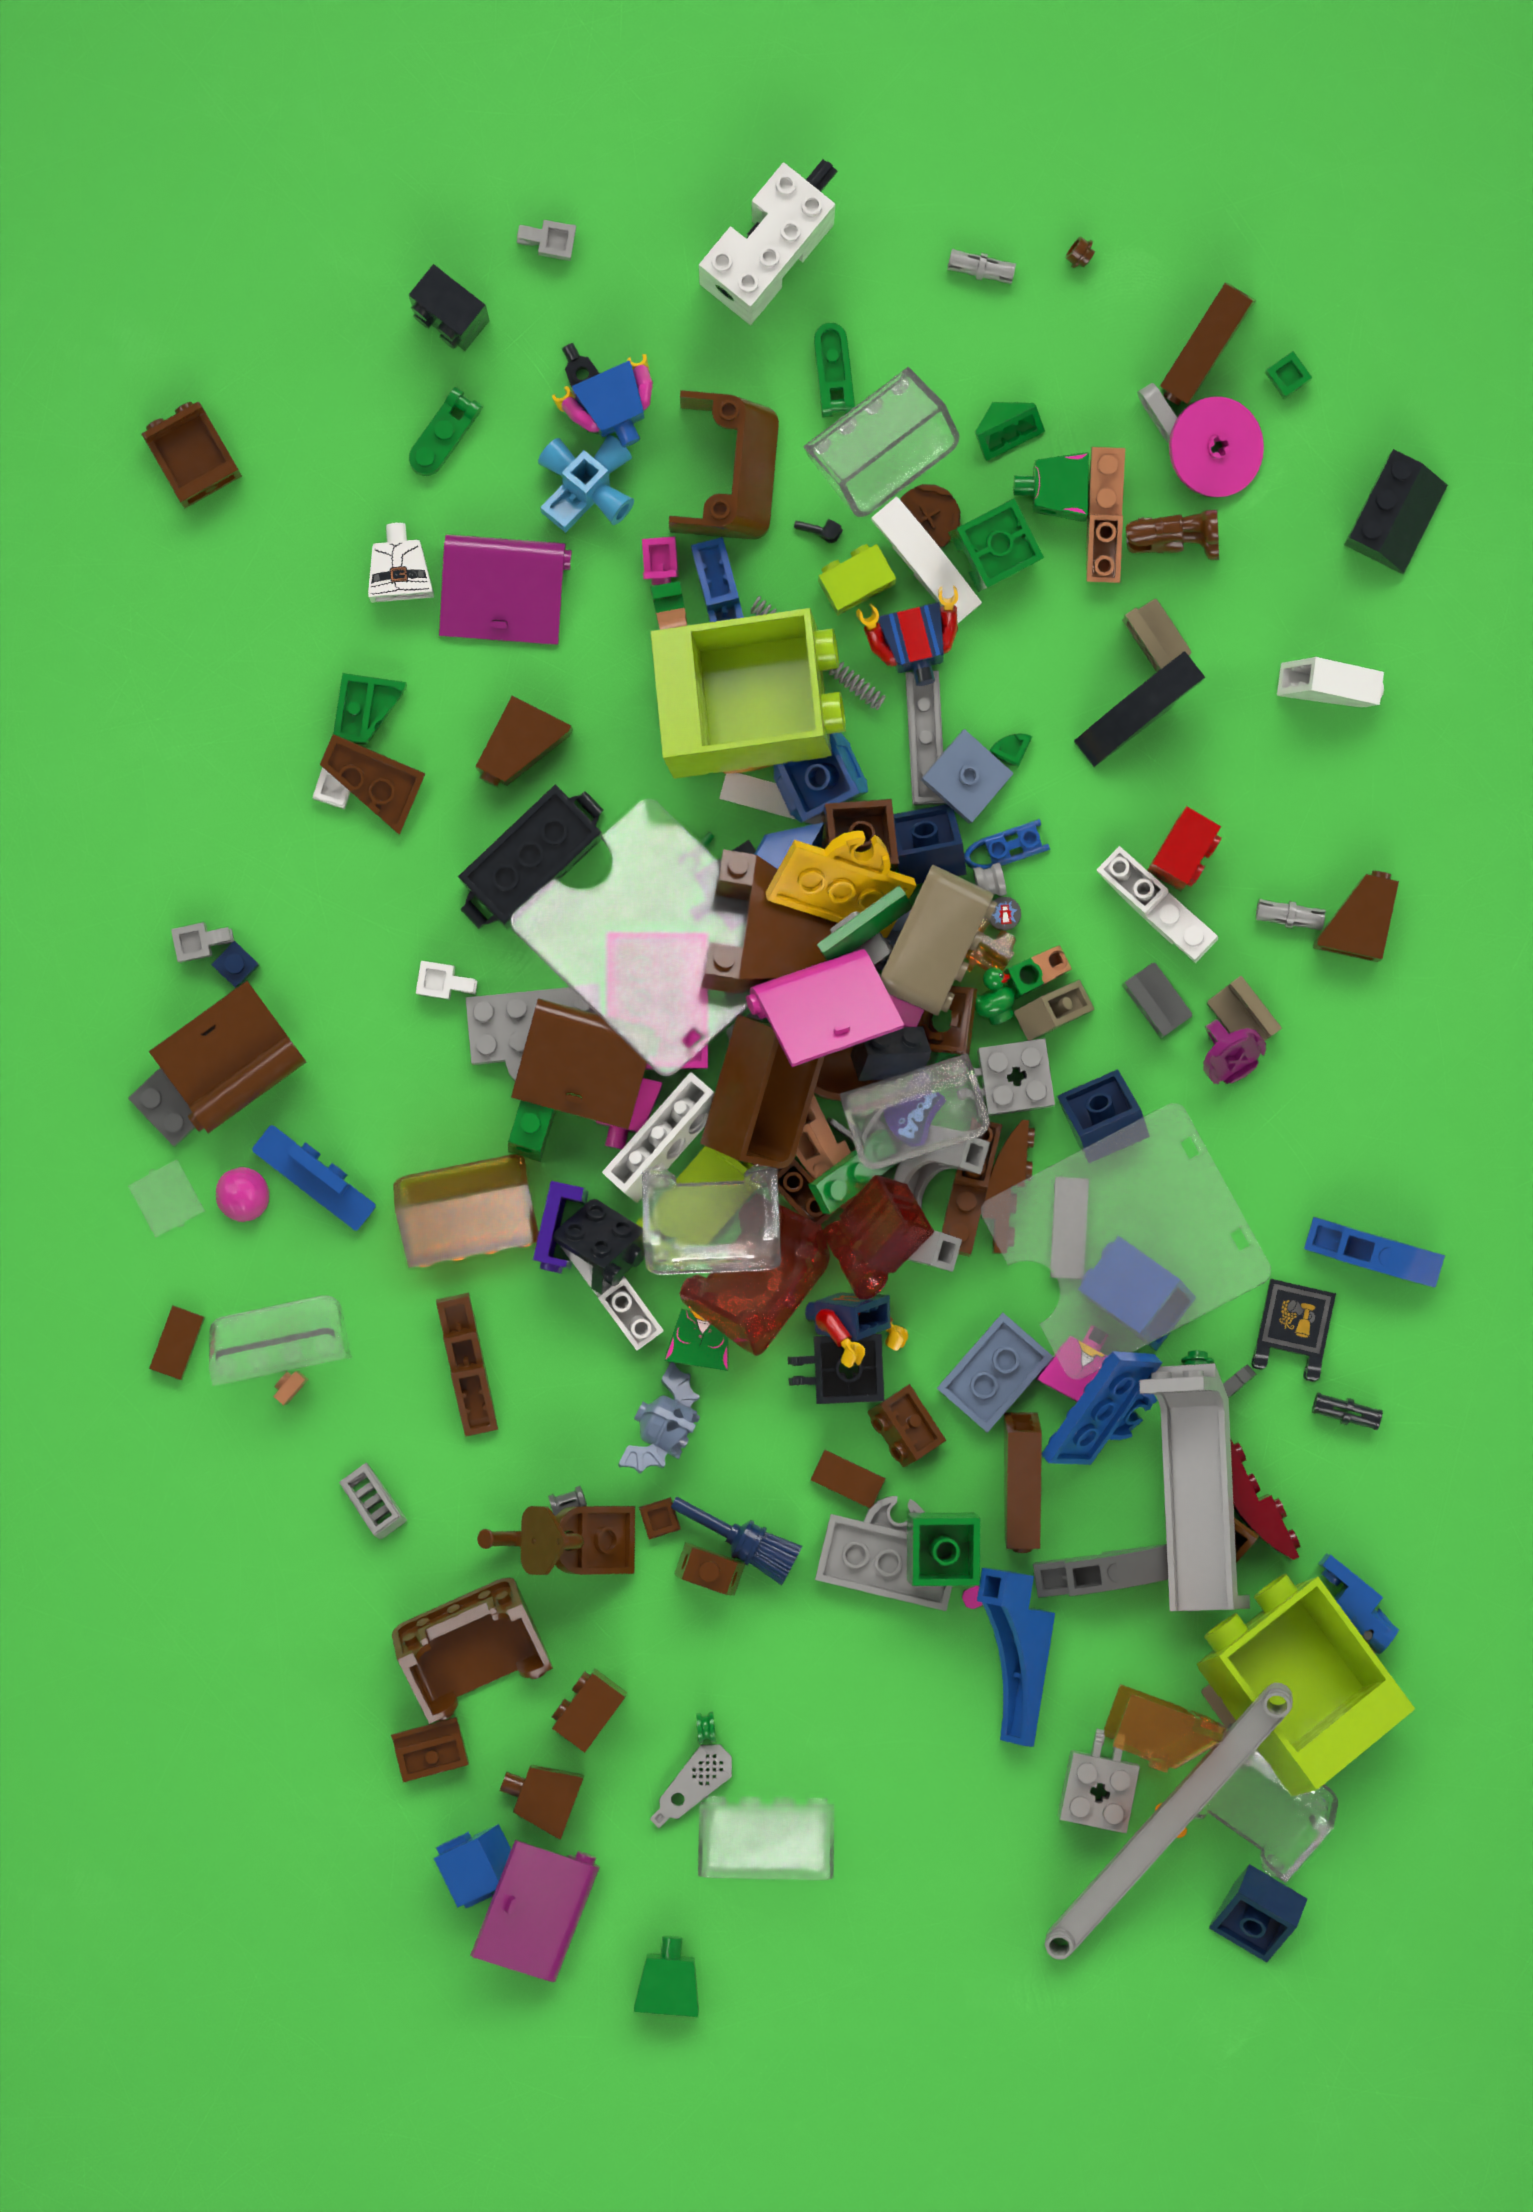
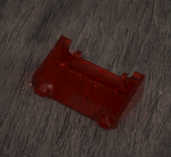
M756 1193L750 1202L745 1203L740 1209L738 1218L742 1233L707 1278L700 1274L687 1278L681 1287L679 1295L684 1305L745 1351L759 1356L767 1349L822 1276L830 1260V1251L821 1225Z

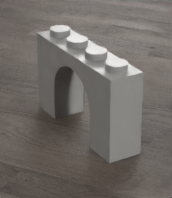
M931 1126L926 1146L922 1151H915L903 1145L900 1156L901 1161L896 1169L874 1251L953 1272L962 1239L930 1230L927 1227L921 1209L923 1194L931 1179L943 1170L954 1168L981 1174L990 1142L969 1134Z

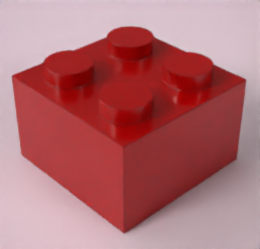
M1186 806L1147 871L1179 891H1182L1186 885L1192 887L1205 868L1204 865L1200 864L1203 857L1209 859L1222 837L1217 835L1221 826Z

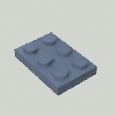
M1001 1313L936 1389L988 1433L1050 1362L1053 1356L1007 1315Z

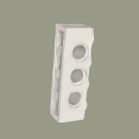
M690 1072L602 1173L627 1196L638 1203L705 1127L715 1093Z

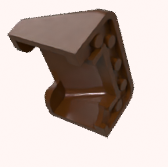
M510 1577L496 1580L399 1624L392 1632L397 1660L429 1724L437 1720L442 1721L450 1718L458 1706L457 1697L518 1670L524 1678L537 1679L553 1669L549 1655L518 1585Z

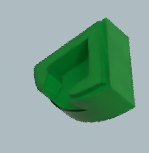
M1022 733L1006 736L997 741L991 747L990 752L996 758L1018 768L1033 736Z

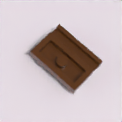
M457 1717L391 1734L403 1782L469 1765Z

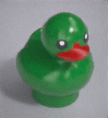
M991 967L983 974V983L990 990L982 995L977 993L975 1011L978 1015L987 1017L991 1025L1001 1024L1015 1015L1012 1008L1015 1001V993L1011 987L1004 986L1005 982L1009 980L1010 975L1005 974L997 967Z

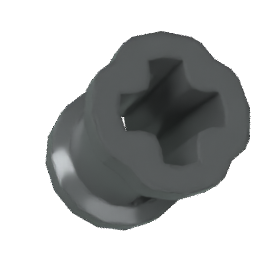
M581 1485L575 1487V1491L557 1497L554 1494L548 1496L554 1516L567 1507L587 1506Z

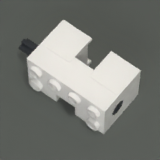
M822 159L805 180L783 162L752 199V222L755 225L747 233V239L730 226L699 263L700 285L749 325H752L782 288V278L798 259L804 262L833 227L835 203L821 193L838 172L833 165Z

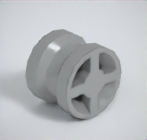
M995 863L988 869H982L981 867L973 868L975 884L998 896L1007 895L1000 863Z

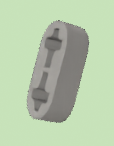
M1151 383L1139 390L1137 394L1150 418L1169 444L1170 434L1177 417L1157 386Z

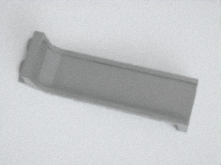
M1215 1363L1160 1366L1156 1372L1151 1373V1379L1139 1381L1140 1393L1154 1394L1158 1399L1161 1411L1170 1611L1249 1609L1250 1595H1238L1229 1399Z

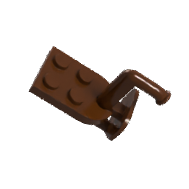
M530 1506L522 1515L521 1531H491L483 1529L479 1532L477 1541L483 1549H489L492 1546L521 1547V1564L525 1572L530 1575H548L554 1565L568 1574H634L635 1506H571L561 1510L556 1516L547 1506Z

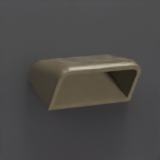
M932 865L880 976L887 992L938 1016L941 1010L947 1013L955 994L949 991L955 980L962 981L969 966L968 963L964 962L968 950L976 951L984 934L978 931L983 918L990 921L998 904L992 900L995 894Z

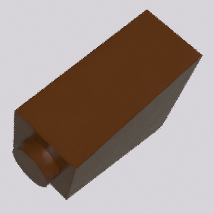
M511 696L475 766L477 771L481 773L479 778L496 787L499 782L508 786L570 737L573 731L572 726Z
M1372 871L1371 875L1366 874L1363 876L1314 941L1313 948L1373 962L1381 961L1384 955L1399 881L1391 880V874L1381 871Z

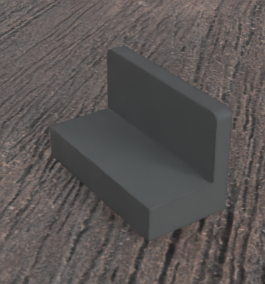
M1151 963L1122 984L1125 991L1160 1039L1192 1017V1012L1156 963Z

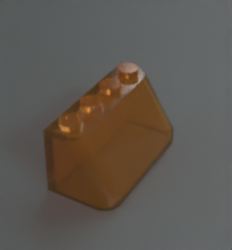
M506 1155L410 1174L399 1178L393 1184L395 1213L408 1268L416 1266L428 1267L436 1262L446 1260L458 1261L471 1255L481 1253L494 1254L501 1249L511 1247L524 1248L537 1243L539 1235L538 1222L524 1157L520 1155Z

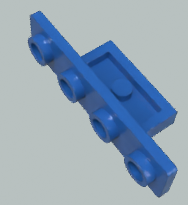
M270 1125L252 1148L256 1155L353 1230H359L376 1208L374 1202L344 1180L348 1174L333 1163L327 1167L318 1160L321 1154L305 1142L301 1147L274 1125Z

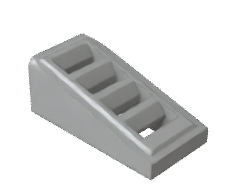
M368 1463L363 1464L339 1482L372 1534L378 1539H383L407 1521ZM368 1477L370 1482L355 1492L353 1487ZM376 1489L377 1493L364 1503L361 1501V1498ZM383 1500L385 1505L371 1514L369 1510ZM391 1512L392 1515L378 1525L377 1521Z

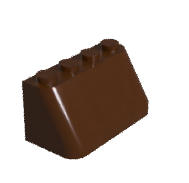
M738 1014L700 1144L743 1162L778 1169L789 1166L794 1160L824 1056L791 1067L770 1023Z

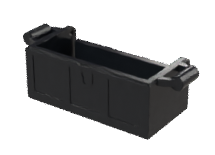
M555 784L458 876L460 881L470 891L461 911L478 929L486 924L499 921L508 930L603 839L602 832L596 827V824L604 809L586 791L581 795L568 798ZM576 800L594 818L592 822L574 804ZM476 897L493 916L487 919L471 900Z

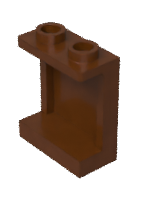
M187 402L179 406L175 410V415L166 420L159 418L146 426L147 431L141 434L184 509L242 477L200 402L194 404Z

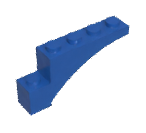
M982 1568L977 1601L982 1602L992 1625L1002 1668L1003 1719L1000 1740L1034 1747L1055 1613L1029 1607L1034 1576L1006 1570Z

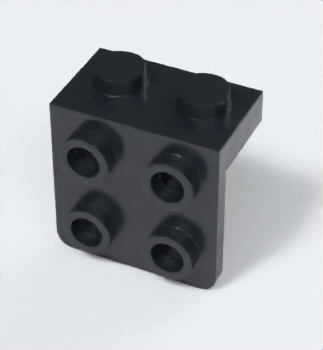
M597 1199L589 1200L563 1223L553 1235L554 1242L593 1266L591 1289L601 1295L611 1286L618 1285L624 1274L632 1267L640 1265L646 1254L644 1250L646 1230Z

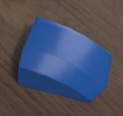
M841 732L830 734L832 756L797 762L789 761L788 763L773 765L774 780L788 811L800 823L821 815L826 803L849 802L868 792L867 779L862 773L850 743Z

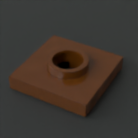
M952 986L949 992L955 994L949 1007L952 1011L950 1029L946 1032L937 1031L932 1022L934 1014L924 1010L917 1027L923 1026L931 1052L969 1055L977 989Z

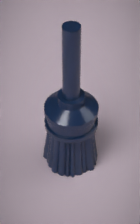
M677 1496L671 1506V1509L727 1538L725 1542L731 1545L732 1558L740 1559L747 1566L749 1563L781 1586L803 1547L766 1532V1527L762 1528L756 1525L753 1520L748 1521L742 1526L736 1523L731 1526Z

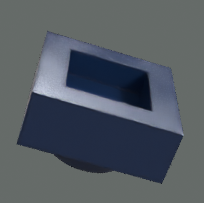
M234 941L211 965L237 988L260 964Z

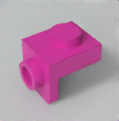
M676 537L642 539L643 579H651L652 585L671 583V577H679Z

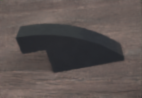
M1185 651L1182 652L1074 740V743L1093 767L1097 766L1169 711L1176 701L1199 685L1205 679V676Z

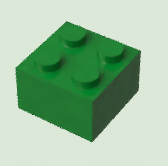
M974 1512L907 1513V1581L912 1586H980L981 1518Z

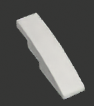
M897 496L871 517V521L893 545L892 548L914 572L916 579L935 601L939 602L941 607L943 605L939 601L938 589L942 586V596L949 599L954 595L953 586L957 588L958 601L954 605L957 607L958 623L982 604L944 552Z

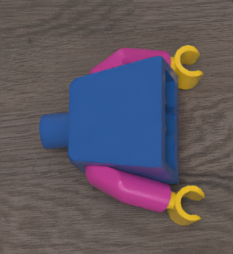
M642 354L643 361L640 363H633L630 357L627 359V362L572 386V392L568 386H565L566 395L563 398H556L554 394L552 395L557 408L565 412L573 422L589 432H599L602 437L616 432L623 448L635 444L640 440L634 423L645 418L644 410L650 406L653 388L646 354Z

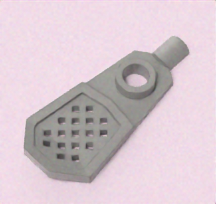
M720 1744L700 1745L660 1797V1809L650 1820L660 1828L670 1817L678 1819L732 1777V1756ZM675 1793H681L685 1801L681 1805H675L672 1802V1796Z

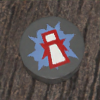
M1010 897L995 899L994 901L998 904L989 923L1000 931L1013 929L1021 918L1019 904Z

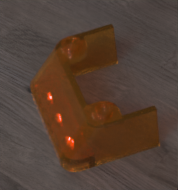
M1120 1684L1103 1730L1106 1737L1114 1739L1113 1747L1138 1755L1149 1761V1767L1167 1773L1169 1767L1177 1769L1223 1742L1227 1728L1211 1717Z

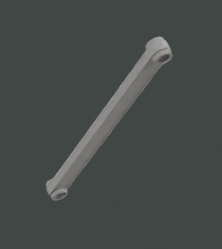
M1273 1683L1264 1689L1052 1925L1045 1938V1947L1051 1957L1061 1960L1067 1958L1075 1951L1286 1717L1293 1704L1292 1692L1286 1685ZM1272 1696H1281L1286 1702L1282 1705H1274L1268 1699ZM1063 1938L1068 1944L1058 1945L1053 1939Z

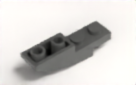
M1167 1544L1106 1551L1099 1555L1035 1562L1033 1568L1038 1598L1069 1594V1596L1091 1594L1167 1580Z

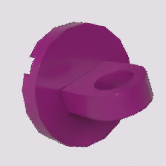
M1217 1019L1205 1026L1206 1032L1214 1046L1204 1059L1203 1071L1214 1084H1219L1220 1081H1224L1225 1084H1231L1246 1077L1259 1064L1257 1059L1260 1054L1264 1056L1266 1052V1042L1254 1029L1245 1028L1229 1034Z

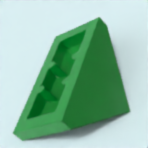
M992 402L976 429L975 435L983 456L988 461L1044 433L1045 429L1037 406L1034 403Z

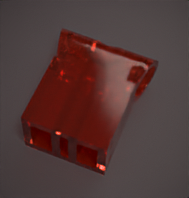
M876 1174L840 1214L841 1220L827 1225L822 1231L823 1238L833 1256L839 1260L841 1269L856 1297L863 1300L870 1299L880 1293L887 1283L888 1274L896 1272L934 1233L933 1228L908 1185Z

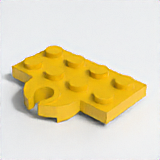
M852 831L836 837L825 849L794 840L765 894L768 901L839 923L854 911L861 913L897 886L903 889L909 899L916 888V883L912 877L890 871L891 865L887 848L876 835L871 838L872 845L869 850L856 852L857 847L864 844L865 835L863 831ZM896 921L881 931L884 938L888 937Z

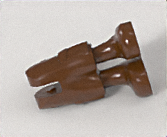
M1206 510L1202 513L1182 517V514L1159 518L1141 517L1138 520L1131 521L1126 526L1127 549L1131 553H1179L1184 551L1183 543H1197L1203 547L1208 559L1219 560L1217 510Z

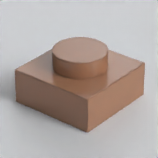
M295 1371L292 1375L286 1372L274 1386L278 1391L273 1397L282 1405H287L309 1379L300 1371Z

